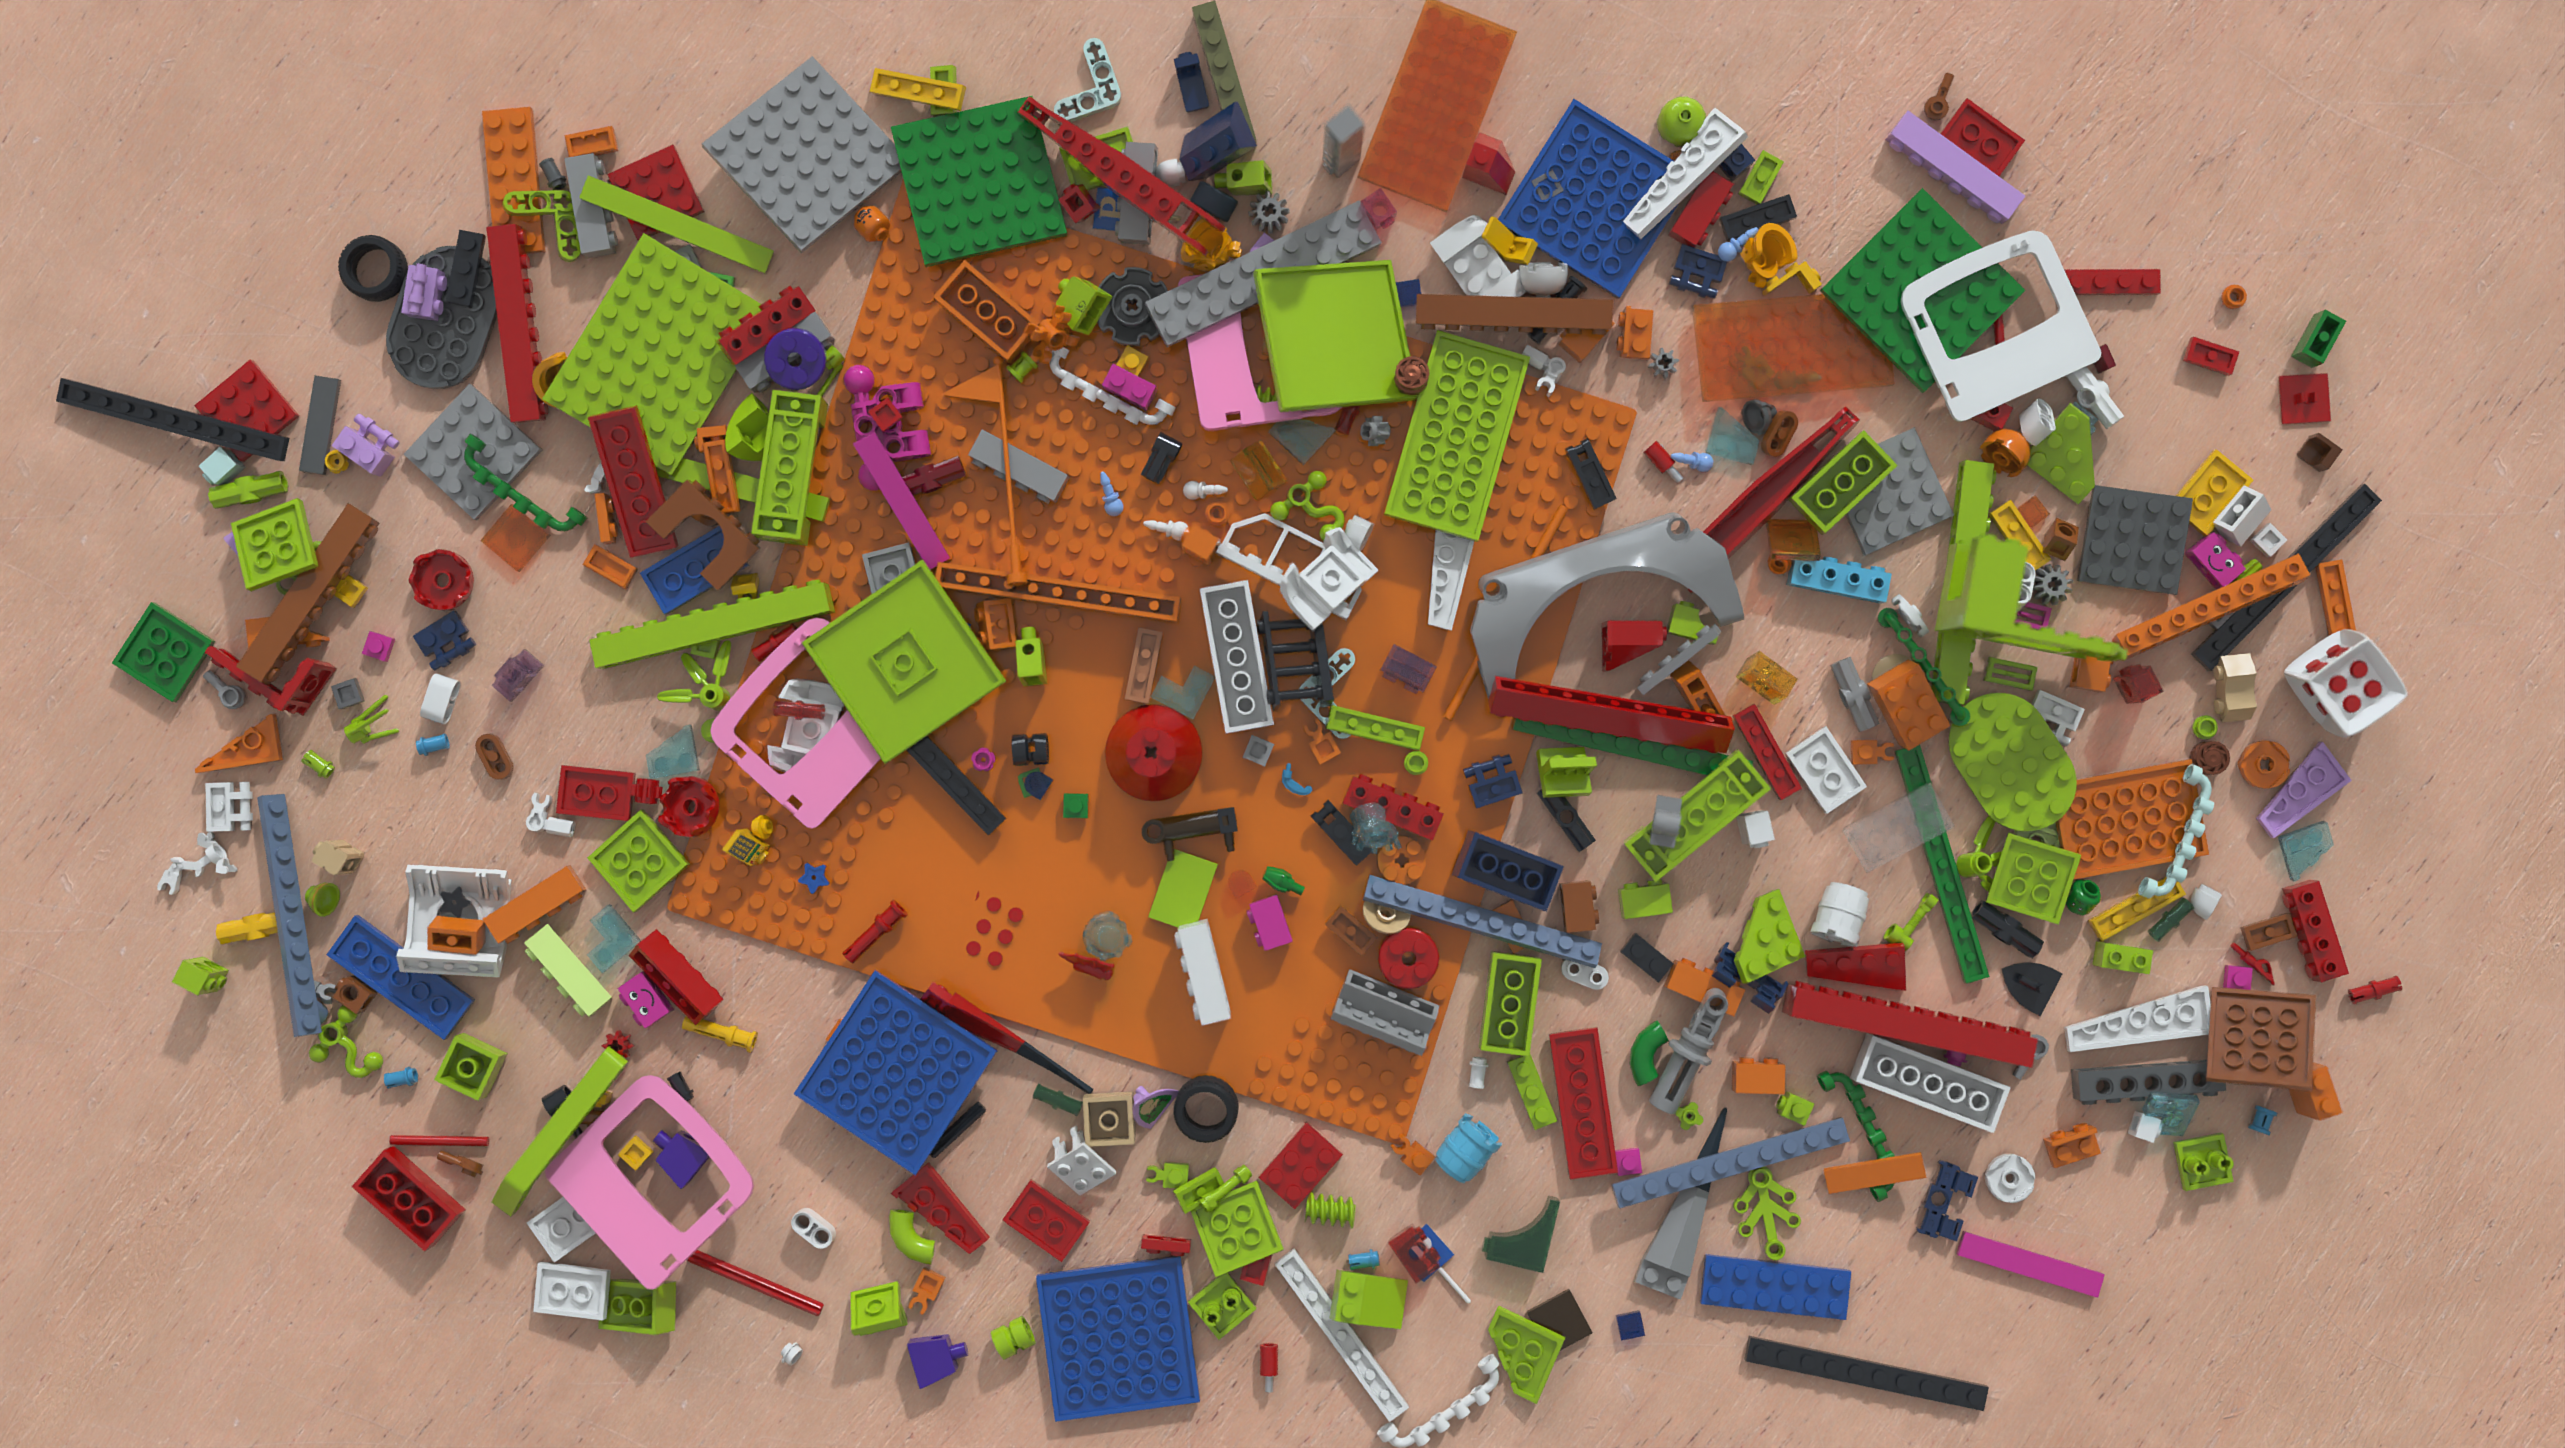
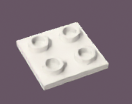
M1074 1126L1070 1129L1073 1139L1072 1151L1067 1153L1065 1142L1059 1143L1060 1137L1053 1139L1055 1160L1048 1163L1047 1168L1081 1196L1114 1176L1116 1170L1085 1144L1083 1131L1077 1132L1078 1127Z

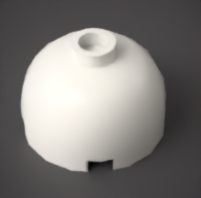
M1531 262L1525 266L1520 264L1521 284L1525 291L1536 295V297L1551 298L1552 294H1556L1564 288L1567 282L1568 265L1558 262L1557 267H1553L1551 262Z

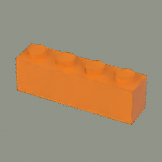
M568 865L482 920L498 944L503 941L509 944L520 937L518 932L522 929L527 928L528 931L541 924L539 919L546 914L550 918L562 910L560 906L568 901L572 904L582 898L581 892L586 890L572 866Z

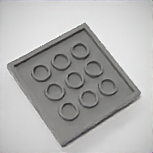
M469 383L411 445L404 455L474 520H478L498 499V496L493 493L495 487L489 482L484 486L472 477L475 472L466 465L464 451L468 444L464 441L471 433L487 444L481 453L478 451L474 453L475 461L509 485L540 454L542 449L479 390Z
M1915 427L1878 443L1898 466L1846 514L1864 555L1954 516Z

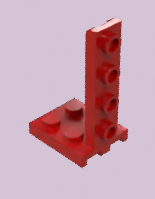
M210 646L205 651L206 654L212 657L211 662L223 669L224 667L231 671L229 675L239 682H246L249 685L248 689L256 695L261 696L262 694L266 697V702L270 706L281 712L286 710L291 714L299 713L301 716L305 715L337 669L328 662L306 658L298 665L296 674L284 685L281 691L272 683L270 685L264 684L237 668L236 666L240 660L227 650Z

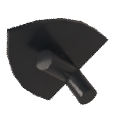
M2030 962L2017 963L2002 968L2004 982L2010 994L2020 1005L2041 1017L2062 973L2043 964Z

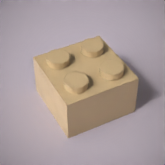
M1133 1091L1085 1094L1083 1096L1085 1144L1087 1146L1135 1144Z

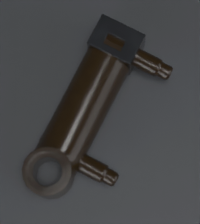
M1235 807L1152 819L1143 825L1142 836L1146 842L1151 844L1163 842L1167 861L1175 859L1173 841L1215 834H1224L1227 851L1233 852L1235 850L1233 832L1238 831ZM1156 824L1160 827L1161 834L1158 838H1151L1148 835L1150 825Z

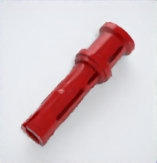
M892 900L890 906L881 915L877 914L875 916V922L852 945L842 952L844 957L854 964L885 932H891L893 926L902 917L908 916L905 909L898 902Z

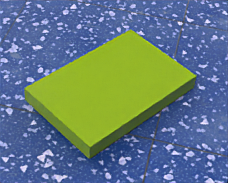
M1128 126L1095 136L1119 152L1122 149H1126V142H1133ZM1061 147L1059 148L1070 184H1083L1087 191L1104 186L1100 180Z
M1174 849L1175 859L1167 861L1148 917L1179 928L1181 925L1199 921L1218 864Z

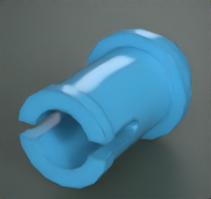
M444 733L426 739L420 737V740L416 741V748L419 755L424 754L428 756L430 752L450 748L447 734Z
M406 1067L402 1071L384 1074V1083L387 1089L406 1084L413 1086L414 1083L418 1082V1072L415 1068Z
M1370 1249V1252L1348 1255L1351 1270L1367 1267L1375 1269V1266H1380L1378 1251Z

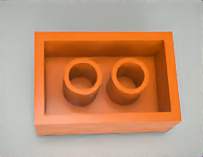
M1907 659L1867 683L1898 745L1908 751L1951 726L1919 664Z

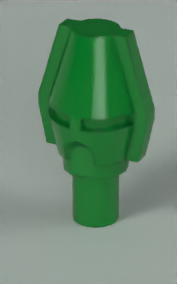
M1266 867L1262 879L1272 888L1283 893L1292 891L1302 895L1305 887L1296 883L1292 879L1291 874L1283 869Z

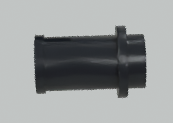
M681 1071L667 1078L671 1087L686 1101L694 1098L692 1094L694 1090H690Z

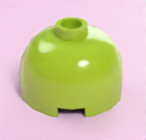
M1687 96L1676 97L1668 101L1661 109L1657 119L1658 131L1661 137L1669 143L1675 144L1674 146L1683 147L1686 142L1690 143L1698 135L1697 131L1702 127L1706 119V113L1697 100Z

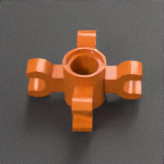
M1056 305L1054 307L1052 319H1045L1039 325L1027 323L1024 329L1025 333L1032 334L1031 340H1041L1040 344L1033 351V356L1041 357L1040 363L1049 364L1052 358V350H1059L1065 344L1077 346L1080 340L1079 336L1072 335L1074 332L1072 329L1065 328L1063 330L1064 325L1070 321L1072 316L1071 313L1064 312V306Z

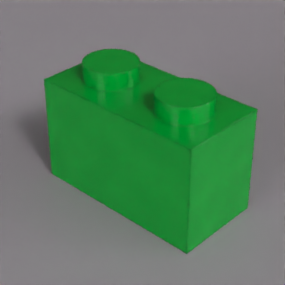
M2326 309L2314 314L2291 357L2311 368L2323 364L2342 331L2346 320Z

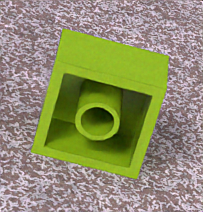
M466 1033L455 1035L434 1080L479 1101L488 1096L508 1053Z

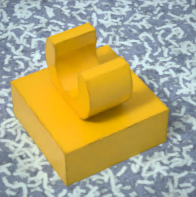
M758 573L734 576L731 584L732 594L738 595L739 599L744 598V594L750 593L752 599H756L760 582Z

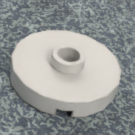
M1900 594L1891 599L1893 606L1897 604L1900 606L1898 613L1912 630L1918 631L1917 635L1919 637H1923L1929 632L1927 626L1920 618L1922 616L1921 612L1914 604L1910 605Z
M2002 1154L1995 1157L1988 1165L1985 1173V1183L1989 1192L1997 1199L2004 1202L2017 1203L2026 1199L2033 1191L2035 1172L2032 1165L2025 1158L2015 1154ZM2007 1174H2012V1180L2007 1182Z

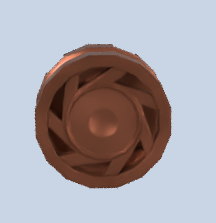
M1411 356L1402 359L1398 363L1394 381L1399 391L1407 395H1417L1426 388L1430 374L1426 362L1419 357Z
M2204 741L2193 747L2190 759H2192L2193 765L2202 768V774L2216 775L2226 770L2230 762V754L2222 743Z

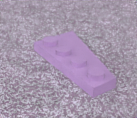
M2318 742L2256 819L2269 837L2275 838L2352 780L2323 742Z

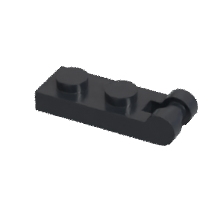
M1586 438L1575 447L1571 445L1565 448L1567 457L1571 461L1593 509L1595 510L1616 500L1617 498L1590 441ZM1585 453L1588 459L1580 462L1578 456Z
M1327 800L1323 804L1324 807L1319 812L1315 811L1311 817L1357 866L1374 849L1336 807ZM1332 814L1336 819L1328 825L1324 819Z

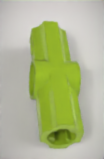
M278 471L261 476H244L235 479L232 483L209 488L208 496L213 508L219 509L239 503L252 504L260 502L264 497L288 492L289 486L284 473Z

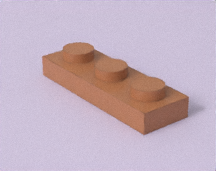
M1138 628L1125 695L1126 700L1149 704L1163 632Z

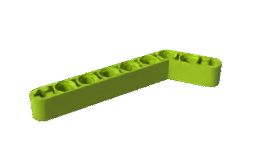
M610 1047L605 1049L505 1176L491 1203L510 1217L516 1213L524 1203L536 1180L629 1062Z

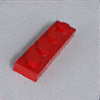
M2064 269L2075 295H2158L2161 293L2160 269Z
M1752 704L1732 715L1778 799L1783 800L1801 790V785L1756 705Z

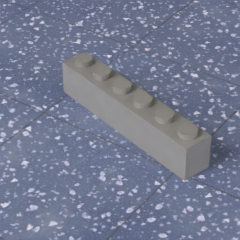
M1349 105L1325 124L1324 162L1322 165L1330 175L1334 173L1337 178L1360 161L1365 124Z

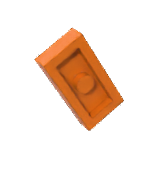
M606 493L595 494L600 541L605 544L616 543L619 530L617 523L613 520V513L616 511L613 500Z

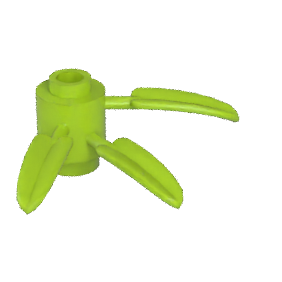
M724 641L718 651L713 667V675L717 676L715 684H708L706 681L707 675L699 664L688 653H683L681 660L687 672L696 684L702 683L704 687L701 689L700 694H692L690 689L663 691L657 695V699L663 702L689 703L692 701V698H698L704 706L716 711L722 710L730 700L728 690L719 685L721 677L726 675L731 641Z
M1989 816L1981 825L1974 839V844L1977 845L1975 852L1960 855L1956 862L1958 873L1962 877L1978 876L1982 880L1980 885L1988 892L1993 879L1986 874L1992 866L1996 867L1998 865L2001 852L1990 854L1989 857V855L1980 852L1981 849L1985 848L1995 825V821Z

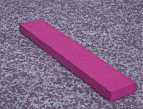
M875 431L854 442V447L927 566L932 569L937 566L938 562L948 560L950 558Z
M1966 1231L1962 1233L1956 1253L1958 1256L2097 1298L2105 1274Z

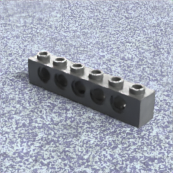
M2207 1060L2071 1069L2073 1098L2081 1101L2083 1105L2097 1104V1100L2105 1099L2106 1103H2119L2121 1098H2130V1101H2145V1097L2154 1096V1099L2164 1100L2169 1099V1095L2178 1094L2179 1098L2194 1097L2193 1093H2202L2203 1096H2217L2218 1091H2226V1083L2206 1081ZM2199 1073L2201 1080L2198 1084L2194 1085L2193 1077ZM2175 1075L2177 1081L2174 1086L2170 1087L2169 1078ZM2151 1076L2152 1085L2146 1088L2144 1082L2146 1078ZM2127 1078L2128 1086L2126 1089L2121 1090L2120 1083L2123 1079ZM2103 1080L2104 1088L2097 1092L2096 1084L2098 1081Z

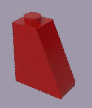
M1479 132L1466 162L1462 178L1507 195L1515 175V170L1501 140Z
M1605 621L1601 623L1602 672L1610 671L1663 646V641L1667 640V628L1663 626V621Z

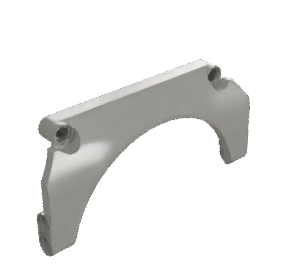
M1672 512L1483 575L1479 579L1478 587L1483 594L1484 600L1477 602L1470 632L1479 659L1477 663L1488 699L1495 676L1515 679L1522 645L1541 613L1568 589L1596 576L1621 571H1641L1665 576L1681 583L1697 594L1714 614L1720 627L1744 620L1743 608L1725 548L1698 528L1691 531L1687 520L1678 513ZM1679 520L1680 525L1678 529L1671 530L1672 523ZM1495 582L1496 588L1490 592L1486 591L1487 585Z

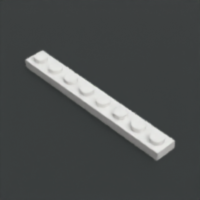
M1292 1249L1277 1260L1275 1266L1388 1421L1391 1422L1407 1410L1409 1405L1351 1325L1329 1319L1332 1299L1297 1251Z

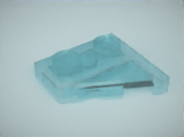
M1718 407L1705 453L1753 465L1759 440L1722 407Z
M1295 419L1276 422L1268 433L1301 464L1305 465L1336 430L1332 427L1328 428L1315 424V422L1306 419Z
M685 725L682 730L669 737L659 747L646 755L650 779L700 770L692 725Z
M2320 821L2278 836L2289 878L2294 882L2301 878L2299 875L2308 866L2312 867L2319 860V857L2334 845L2328 822Z

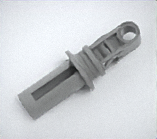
M1712 988L1705 993L1698 1009L1692 1016L1689 1027L1682 1029V1035L1679 1040L1672 1039L1668 1043L1674 1052L1649 1099L1652 1105L1666 1113H1676L1700 1065L1708 1066L1712 1062L1706 1054L1714 1045L1712 1038L1717 1033L1721 1020L1728 1009L1726 995L1721 989ZM1715 997L1722 999V1003L1719 1006L1710 1005V1001ZM1687 1058L1688 1061L1684 1069L1682 1070L1671 1094L1668 1093L1684 1060Z

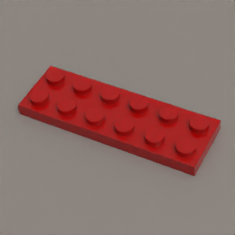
M637 405L589 416V424L630 558L677 548L679 545L675 532L667 539H663L646 523L662 506L665 498Z
M1593 1027L1550 1033L1549 1041L1569 1179L1618 1173L1598 1028Z

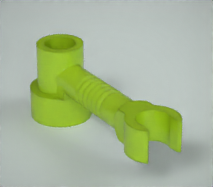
M1926 893L1915 914H1913L1905 927L1901 928L1894 923L1886 930L1883 938L1890 944L1903 943L1905 951H1907L1914 941L1910 935L1926 913L1937 904L1939 899L1932 894Z

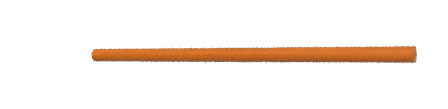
M1559 505L1530 559L1545 553L1568 511L1567 507ZM1478 656L1474 659L1444 714V717L1451 721L1479 672Z

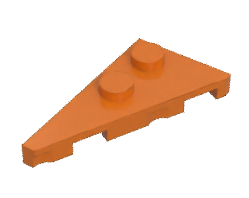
M276 714L267 715L266 719L256 726L250 727L242 736L233 739L214 756L202 761L195 768V773L283 760Z

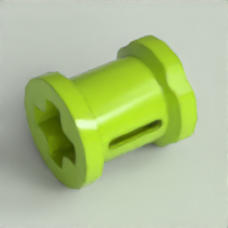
M1023 351L1021 357L1012 366L1008 365L1006 369L1022 383L1024 381L1023 378L1033 368L1036 369L1038 365Z

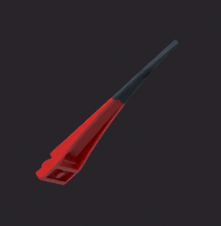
M932 982L920 998V1000L972 1034L1015 1052L1053 1072L1084 1092L1092 1093L1093 1088L955 992L951 995L944 986Z

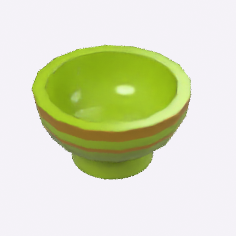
M324 882L311 886L305 894V901L308 903L311 911L320 917L330 915L336 909L340 899L339 888L334 883Z

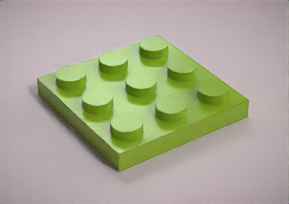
M299 498L231 523L247 590L252 592L318 567L304 504Z
M645 810L638 811L587 857L633 913L639 911L690 865Z
M2008 832L1986 902L2059 925L2081 854Z
M1258 1181L1228 1192L1217 1201L1218 1206L1208 1213L1201 1206L1191 1210L1215 1277L1222 1276L1284 1250Z

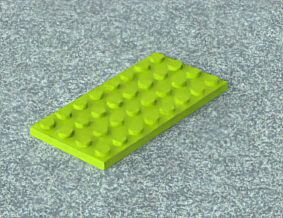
M1437 330L1427 363L1430 372L1426 388L1419 393L1385 509V516L1475 542L1479 541L1529 364V356Z

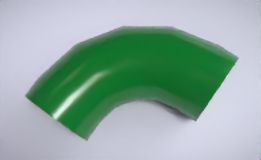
M1658 1021L1651 1023L1642 1030L1631 1047L1629 1065L1637 1086L1644 1085L1659 1076L1653 1062L1654 1054L1659 1047L1669 1042Z

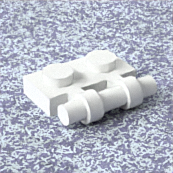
M2037 690L2032 705L2039 711L2045 721L2057 724L2055 730L2051 731L2059 743L2067 747L2070 744L2071 738L2065 736L2064 732L2066 729L2076 731L2085 709L2042 690Z
M234 782L205 783L206 832L235 831L234 821H240L241 831L251 830L253 813L250 810V799H253V791L250 792V782H239L240 792H234ZM234 799H240V814H234Z

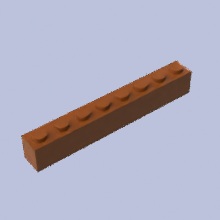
M1417 294L1416 325H1421V329L1435 330L1436 325H1445V330H1460V326H1470L1469 331H1484V327H1494L1496 332H1508L1509 327H1517L1518 332L1532 333L1533 328H1543V333H1557V329H1567V334H1582V329L1592 330V334L1606 335V330H1612L1613 299Z
M348 503L315 550L318 567L298 575L237 664V668L267 685L278 679L281 674V667L293 657L295 653L294 648L299 641L306 638L309 626L321 616L323 612L322 607L326 601L334 597L337 585L349 575L350 566L354 560L362 556L367 541L377 534L378 525L380 524L378 521Z

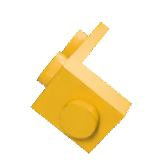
M1490 217L1482 234V238L1506 262L1528 265L1538 245L1534 239L1514 236L1496 217Z
M1806 261L1800 265L1795 262L1784 270L1786 275L1780 279L1775 276L1766 282L1765 286L1767 288L1762 294L1766 296L1794 275L1797 276L1807 292L1811 294L1822 285L1820 282L1821 277L1814 268L1811 269Z

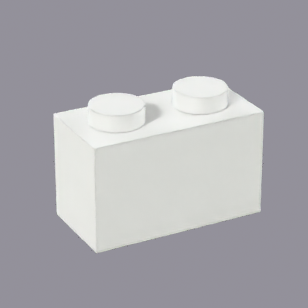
M2243 486L2213 523L2224 539L2241 547L2269 514L2271 508L2264 494Z
M1758 810L1740 814L1736 817L1742 844L1750 845V848H1761L1769 846L1768 841L1775 840L1768 811Z

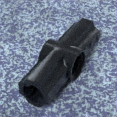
M1542 789L1536 793L1578 852L1596 841L1566 797L1543 798ZM1563 810H1569L1572 813V821L1568 824L1560 820V813Z
M1983 900L1973 909L1971 914L1973 920L1990 930L1994 937L2009 946L2012 945L2027 957L2033 959L2042 949L2044 941L2023 928V924L2010 915L2001 913Z

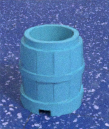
M1466 1113L1458 1121L1459 1124L1445 1137L1435 1157L1437 1164L1448 1175L1461 1183L1471 1181L1486 1166L1492 1154L1496 1153L1503 1145L1502 1143H1496L1499 1138L1490 1128L1481 1121L1474 1123L1471 1121L1473 1116Z

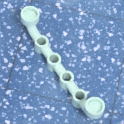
M2190 764L2183 775L2184 782L2193 786L2199 783L2201 785V793L2194 801V811L2184 826L2185 833L2182 841L2178 843L2175 849L2176 856L2174 861L2167 869L2166 881L2162 886H2158L2156 880L2145 877L2138 889V894L2150 899L2153 895H2166L2172 891L2176 881L2182 883L2187 876V870L2182 868L2185 859L2191 860L2196 853V847L2192 846L2191 843L2194 836L2199 838L2205 831V824L2200 823L2203 814L2209 815L2214 808V802L2209 800L2212 791L2211 782L2202 774L2203 770L2201 767Z

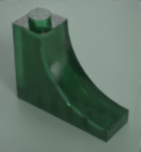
M1548 1195L1545 1206L1540 1214L1521 1229L1503 1233L1490 1231L1489 1237H1484L1482 1252H1485V1258L1543 1273L1560 1205L1559 1199Z

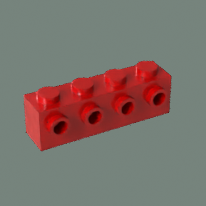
M791 285L778 293L781 296L774 302L769 299L758 306L761 311L755 315L749 312L738 320L741 323L734 329L729 326L718 333L720 338L716 342L732 365L738 364L768 344L777 333L793 327L816 311L799 286L792 288Z
M1359 774L1358 778L1352 777L1343 799V804L1433 841L1444 813L1439 812V806L1427 802L1426 806L1417 803L1418 797L1406 792L1403 796L1394 793L1396 788L1382 783L1381 787L1371 784L1373 779L1365 775Z
M2307 880L2282 888L2284 893L2282 896L2283 903L2290 911L2299 939L2297 946L2300 953L2304 955L2306 961L2305 971L2312 981L2325 982L2349 974L2320 881Z
M657 929L639 942L628 955L695 1026L712 1013L723 1001L717 989L712 987L703 978L702 974L692 967L685 956L670 944L668 938Z

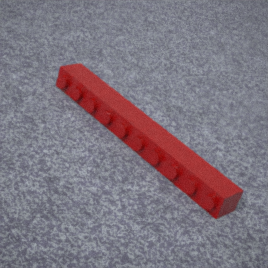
M1495 676L1488 700L1490 714H1495L1498 717H1514L1522 721L1531 720L1542 722L1546 725L1555 724L1566 726L1569 729L1578 728L1589 730L1593 733L1613 734L1616 737L1625 736L1636 738L1640 741L1660 742L1663 745L1672 744L1683 746L1687 749L1707 750L1710 753L1719 752L1727 754L1735 731L1731 716Z

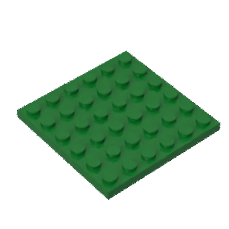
M1028 97L891 126L925 267L1067 236L1042 132L1018 114L1019 109Z
M1922 188L1820 292L1924 393L1935 382V379L1914 336L1910 322L1904 314L1901 305V295L1909 284L1983 247ZM1999 263L1964 277L1925 299V309L1948 358L1958 359L2025 291ZM1921 314L1914 317L1920 330L1926 327Z

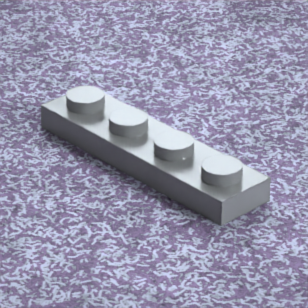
M1716 624L1710 628L1708 625L1704 626L1696 633L1697 639L1692 643L1689 640L1684 642L1677 648L1679 651L1677 655L1673 658L1668 655L1658 664L1660 668L1653 673L1649 670L1639 679L1641 683L1637 687L1638 690L1645 695L1720 635L1721 630Z

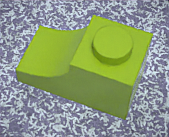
M1680 601V604L1672 605L1667 625V634L1690 640L1697 639L1696 633L1704 627L1699 618L1700 610L1695 609L1693 603ZM1717 636L1714 640H1712L1709 644H1710V645L1716 644L1718 636Z

